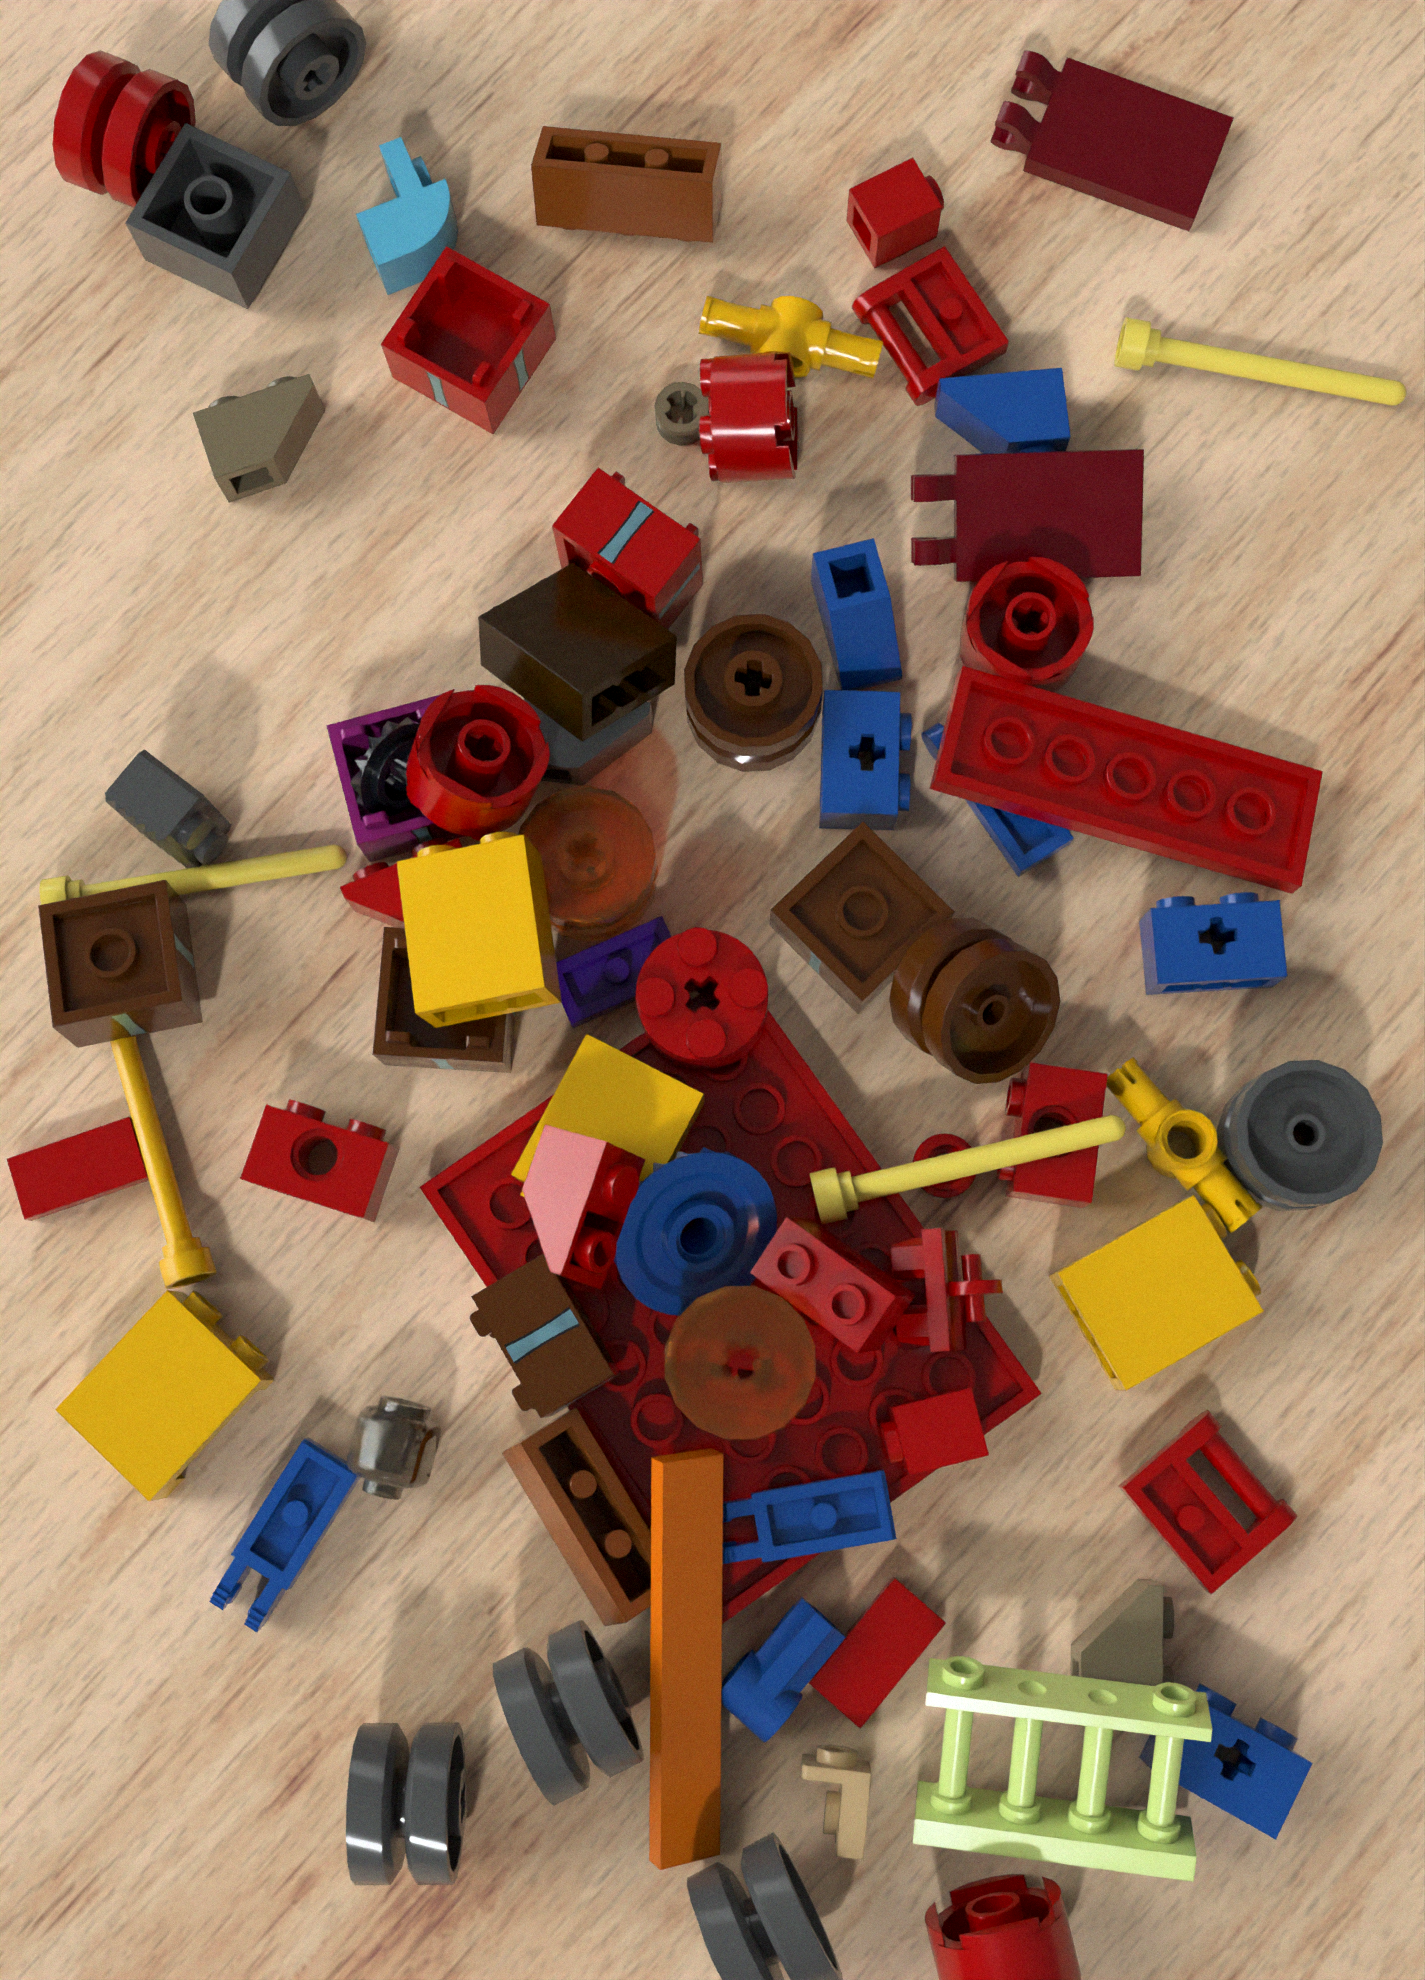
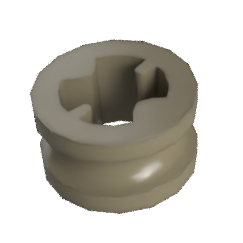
M687 382L670 384L658 394L654 405L657 430L669 443L679 446L691 445L700 440L699 420L700 416L709 415L708 399L702 396L701 389L694 384ZM681 404L682 410H685L686 404L693 407V421L683 424L680 417L678 424L671 421V407Z

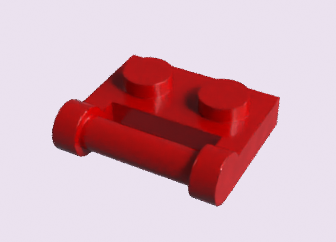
M945 246L869 288L858 296L852 304V310L861 324H869L879 340L883 341V346L908 382L905 389L916 406L924 405L936 397L939 378L967 376L1007 352L1008 339ZM902 301L941 360L927 368L889 310L890 307Z
M1206 1410L1192 1419L1176 1437L1118 1487L1206 1592L1212 1594L1284 1532L1296 1520L1298 1515L1284 1498L1276 1500L1218 1432L1222 1425L1209 1410ZM1198 1449L1256 1516L1254 1522L1246 1530L1243 1529L1186 1461Z

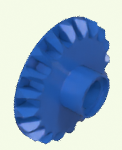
M705 1147L699 1153L693 1154L677 1151L676 1159L666 1164L653 1163V1172L644 1181H639L637 1194L630 1204L617 1242L614 1262L620 1273L619 1278L635 1298L644 1305L669 1315L688 1316L702 1314L729 1303L746 1290L756 1279L750 1271L776 1234L777 1211L772 1192L765 1179L756 1169L728 1151L719 1153ZM696 1219L689 1230L681 1233L687 1223Z

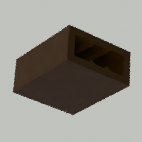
M574 563L542 579L535 585L478 617L481 666L581 742L675 684L677 636Z

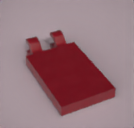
M1024 51L1015 73L1017 76L1011 93L1021 99L1037 101L1048 106L1042 121L1038 122L1023 106L1014 102L1004 101L995 121L996 128L992 135L991 143L1004 150L1017 151L1028 155L1023 169L1024 172L1189 232L1234 117L1068 57L1060 72L1043 55L1033 51Z
M1144 449L954 454V474L911 475V500L914 502L954 500V536L912 537L911 563H914V566L954 563V580L956 582L979 581L995 565L1008 561V564L1017 561H1028L1029 557H1044L1057 561L1072 570L1079 578L1141 576Z

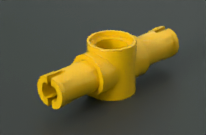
M707 296L698 332L701 335L749 346L750 353L753 354L790 352L795 378L807 376L811 369L820 371V367L823 365L873 379L883 341L830 328L832 322L823 320V311L819 306L809 300L795 296H780L772 301L771 306L761 304L760 310Z
M1134 1057L1130 1058L1122 1065V1068L1116 1069L1107 1077L1106 1088L1110 1090L1140 1125L1136 1132L1147 1143V1157L1152 1167L1163 1176L1177 1179L1187 1191L1193 1187L1200 1197L1212 1206L1223 1224L1227 1227L1226 1230L1231 1234L1261 1210L1263 1206L1255 1201L1224 1165L1223 1162L1227 1157L1217 1146V1132L1211 1120L1200 1112L1186 1110L1176 1098L1170 1102L1137 1064L1138 1061ZM1169 1131L1183 1132L1192 1139L1195 1145L1194 1158L1184 1159L1171 1151L1167 1140Z

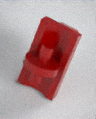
M944 1228L921 1229V1238H913L892 1244L891 1260L895 1280L925 1279L927 1305L907 1307L896 1324L898 1342L922 1346L930 1345V1352L967 1350L963 1296L966 1322L986 1321L984 1295L1002 1294V1280H983L981 1254L961 1255L963 1281L961 1280L957 1230H944Z

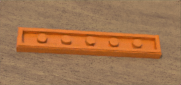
M712 1448L651 1457L649 1861L660 1870L720 1855L723 1454Z

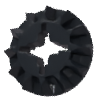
M408 717L399 724L387 721L379 738L368 737L369 749L366 754L355 759L360 771L353 777L350 784L358 792L356 802L372 814L386 811L388 816H392L412 805L406 790V767L420 723ZM393 762L396 765L394 769L398 773L396 776L391 774L390 766Z

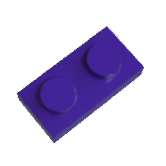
M662 916L556 962L562 1005L572 1028L636 1001L637 980L644 962L657 946L672 937Z

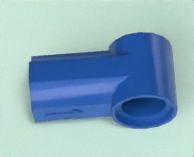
M801 1596L772 1629L770 1635L756 1651L750 1649L722 1681L721 1704L763 1743L767 1742L793 1713L803 1697L801 1691L846 1638L845 1635L817 1608Z

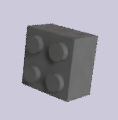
M185 123L125 224L146 261L249 309L306 211L291 172Z

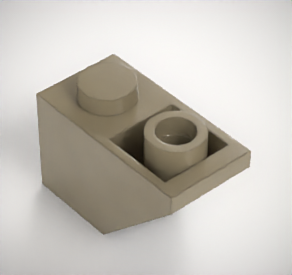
M310 374L298 378L293 376L281 377L269 383L265 389L241 397H221L213 401L208 408L193 412L214 479L229 503L287 483L325 412Z
M1137 1579L1071 1644L1070 1676L1156 1686L1166 1682L1174 1683L1172 1668L1170 1666H1163V1638L1171 1639L1174 1633L1173 1601L1171 1597L1164 1596V1586L1152 1579Z

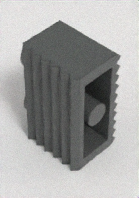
M146 750L139 752L105 792L106 802L141 834H144L150 841H153L159 848H162L186 868L212 863L222 853L228 842V835L226 834L230 831L232 824L223 817L201 792Z

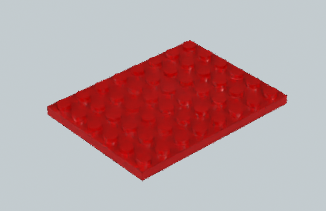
M708 989L707 992L691 999V1011L696 1012L702 1006L708 1007L713 1011L716 1008L714 991ZM768 1009L765 1027L755 1046L743 1058L734 1064L724 1067L698 1070L677 1066L655 1050L645 1032L619 1049V1051L704 1094L705 1103L689 1131L680 1152L688 1154L699 1153L705 1147L719 1153L728 1151L749 1163L765 1179L772 1192L777 1211L776 1232L786 1217L811 1218L895 1280L892 1272L891 1245L913 1238H921V1229H924V1227L899 1193L858 1202L859 1209L846 1212L848 1219L822 1225L810 1173L835 1167L837 1173L850 1170L851 1177L882 1169ZM553 1095L420 1186V1189L486 1287L543 1254L525 1198L520 1196L524 1183L517 1180L511 1174ZM696 1219L687 1223L681 1233L689 1230ZM614 1261L608 1268L601 1290L566 1278L621 1373L620 1376L568 1406V1409L577 1408L650 1531L651 1457L709 1448L722 1453L723 1502L750 1498L751 1492L883 1469L891 1503L937 1469L908 1475L904 1472L902 1461L890 1464L880 1423L891 1421L888 1406L969 1387L972 1388L982 1430L985 1435L1042 1394L987 1316L986 1321L966 1322L964 1296L963 1307L967 1350L930 1352V1345L922 1346L898 1342L895 1325L879 1350L856 1353L757 1278L746 1290L729 1303L706 1313L688 1316L669 1315L644 1305L635 1298L621 1281L619 1270ZM925 1279L896 1280L915 1294L909 1306L927 1305ZM706 1339L772 1349L784 1354L792 1362L796 1371L797 1385L789 1401L774 1410H759L700 1401L685 1396L676 1388L671 1376V1364L675 1353L684 1344L692 1340ZM698 1350L694 1361H684L682 1374L692 1377V1388L704 1390L708 1379L714 1378L730 1381L731 1368L710 1363V1352ZM763 1360L759 1371L738 1369L736 1382L757 1386L758 1398L770 1400L774 1389L785 1388L786 1376L776 1373V1362ZM754 1514L736 1517L732 1521L723 1523V1542L759 1540ZM820 1553L764 1563L762 1558L723 1564L722 1624Z

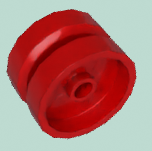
M101 50L87 54L69 76L62 90L54 118L52 146L55 166L62 179L100 195L109 192L113 200L134 208L184 124L187 123L195 127L194 99L188 85L178 79L151 69L141 72L139 66Z

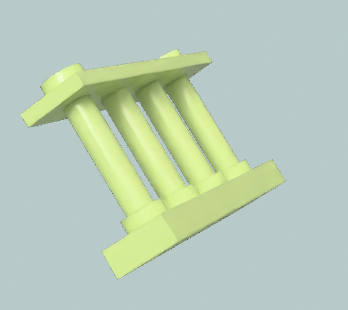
M954 1656L946 1660L929 1658L926 1706L946 1708L939 1781L936 1783L918 1781L913 1844L1194 1882L1197 1855L1191 1817L1176 1815L1175 1811L1184 1739L1211 1742L1213 1729L1205 1692L1193 1691L1187 1686L1171 1682L1149 1686L983 1665L981 1662L965 1656ZM974 1712L1015 1717L1007 1791L971 1788L966 1785ZM1043 1721L1085 1726L1078 1796L1074 1801L1035 1795ZM1113 1730L1156 1735L1146 1809L1137 1810L1105 1805Z

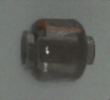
M381 1396L378 1405H369L361 1410L357 1418L346 1464L355 1475L365 1479L362 1487L364 1492L382 1498L399 1500L401 1499L403 1489H416L427 1484L441 1437L439 1424L429 1417L430 1407L402 1398Z

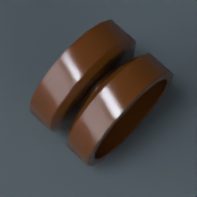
M766 614L736 615L713 625L693 645L684 669L687 723L698 746L717 763L742 772L770 771L792 761L810 743L821 712L823 694L822 664L811 641L791 623ZM748 692L760 693L759 696H748L745 694Z
M951 918L927 929L907 949L894 972L889 996L893 1023L904 1038L921 1051L934 1056L939 1064L956 1076L974 1084L1000 1082L1020 1072L1041 1052L1055 1028L1061 1002L1058 978L1044 958L975 918Z

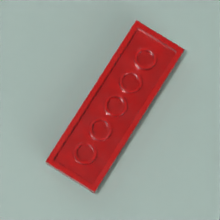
M962 666L956 676L929 789L1292 894L1302 886L1323 771Z

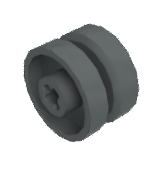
M222 0L211 22L209 47L214 60L232 81L243 87L247 98L261 115L277 126H297L318 117L334 105L352 85L363 64L367 44L362 27L335 0Z
M1320 1060L1288 1061L1243 1084L1225 1104L1216 1130L1217 1146L1227 1157L1223 1162L1224 1165L1257 1203L1259 1202L1261 1205L1276 1211L1309 1210L1317 1206L1330 1204L1356 1192L1375 1170L1383 1145L1381 1115L1368 1089L1345 1069ZM1299 1130L1301 1132L1304 1144L1300 1145L1296 1142L1293 1136L1294 1131Z
M579 1620L548 1636L547 1658L551 1671L544 1660L528 1647L493 1663V1678L508 1726L534 1781L544 1797L553 1806L589 1788L590 1768L586 1752L594 1765L609 1777L644 1760L642 1744L624 1690L592 1631L583 1620Z
M459 1722L424 1723L413 1739L410 1753L408 1740L398 1723H363L358 1728L353 1744L346 1801V1848L351 1881L355 1885H391L402 1869L406 1853L408 1869L418 1885H453L457 1879L461 1861L467 1810L465 1746L463 1731Z
M774 1832L746 1846L742 1850L741 1869L751 1897L748 1898L734 1872L719 1862L687 1878L690 1901L705 1945L722 1980H784L779 1962L782 1963L791 1980H843L836 1955L815 1906L789 1854Z

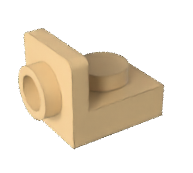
M819 1745L817 1746V1755L802 1754L801 1779L840 1784L839 1792L828 1790L826 1792L823 1834L835 1835L836 1857L864 1860L871 1782L869 1761L857 1760L858 1751L849 1747Z

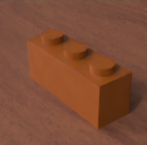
M549 126L542 127L531 164L537 226L558 227L566 230L578 229L619 233L625 236L639 235L669 238L685 242L700 241L713 243L722 205V143Z
M577 1408L557 1417L503 1451V1456L603 1625L610 1626L627 1623L650 1607L651 1532Z

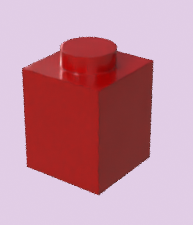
M912 157L850 188L846 221L875 269L937 238L941 210L944 209V199L935 179L930 175L924 177Z
M969 1387L888 1406L891 1421L880 1423L890 1464L902 1461L904 1472L908 1475L989 1456L973 1391Z

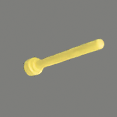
M1126 317L1122 324L1114 360L1115 367L1139 371L1142 365L1153 367L1156 361L1391 406L1400 404L1406 397V387L1403 383L1396 380L1161 337V330L1151 328L1150 321Z
M334 844L85 885L82 879L72 881L70 876L66 875L40 881V902L43 905L166 880L178 895L335 870L344 866L347 861V854L343 847Z
M1108 1115L851 1177L850 1170L837 1173L834 1167L810 1173L820 1220L823 1225L848 1219L846 1212L859 1209L858 1202L1118 1141L1124 1136L1126 1126L1120 1117Z

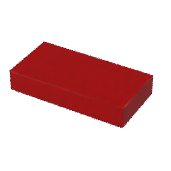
M126 1117L7 1158L24 1220L29 1221L149 1181L131 1117Z
M893 1576L845 1634L846 1638L809 1681V1684L861 1729L944 1627L946 1622Z

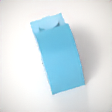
M401 137L379 145L389 181L397 198L356 214L366 246L388 295L422 282L445 247L447 246L454 250L458 234L456 215L446 179L432 184L422 157L411 160Z

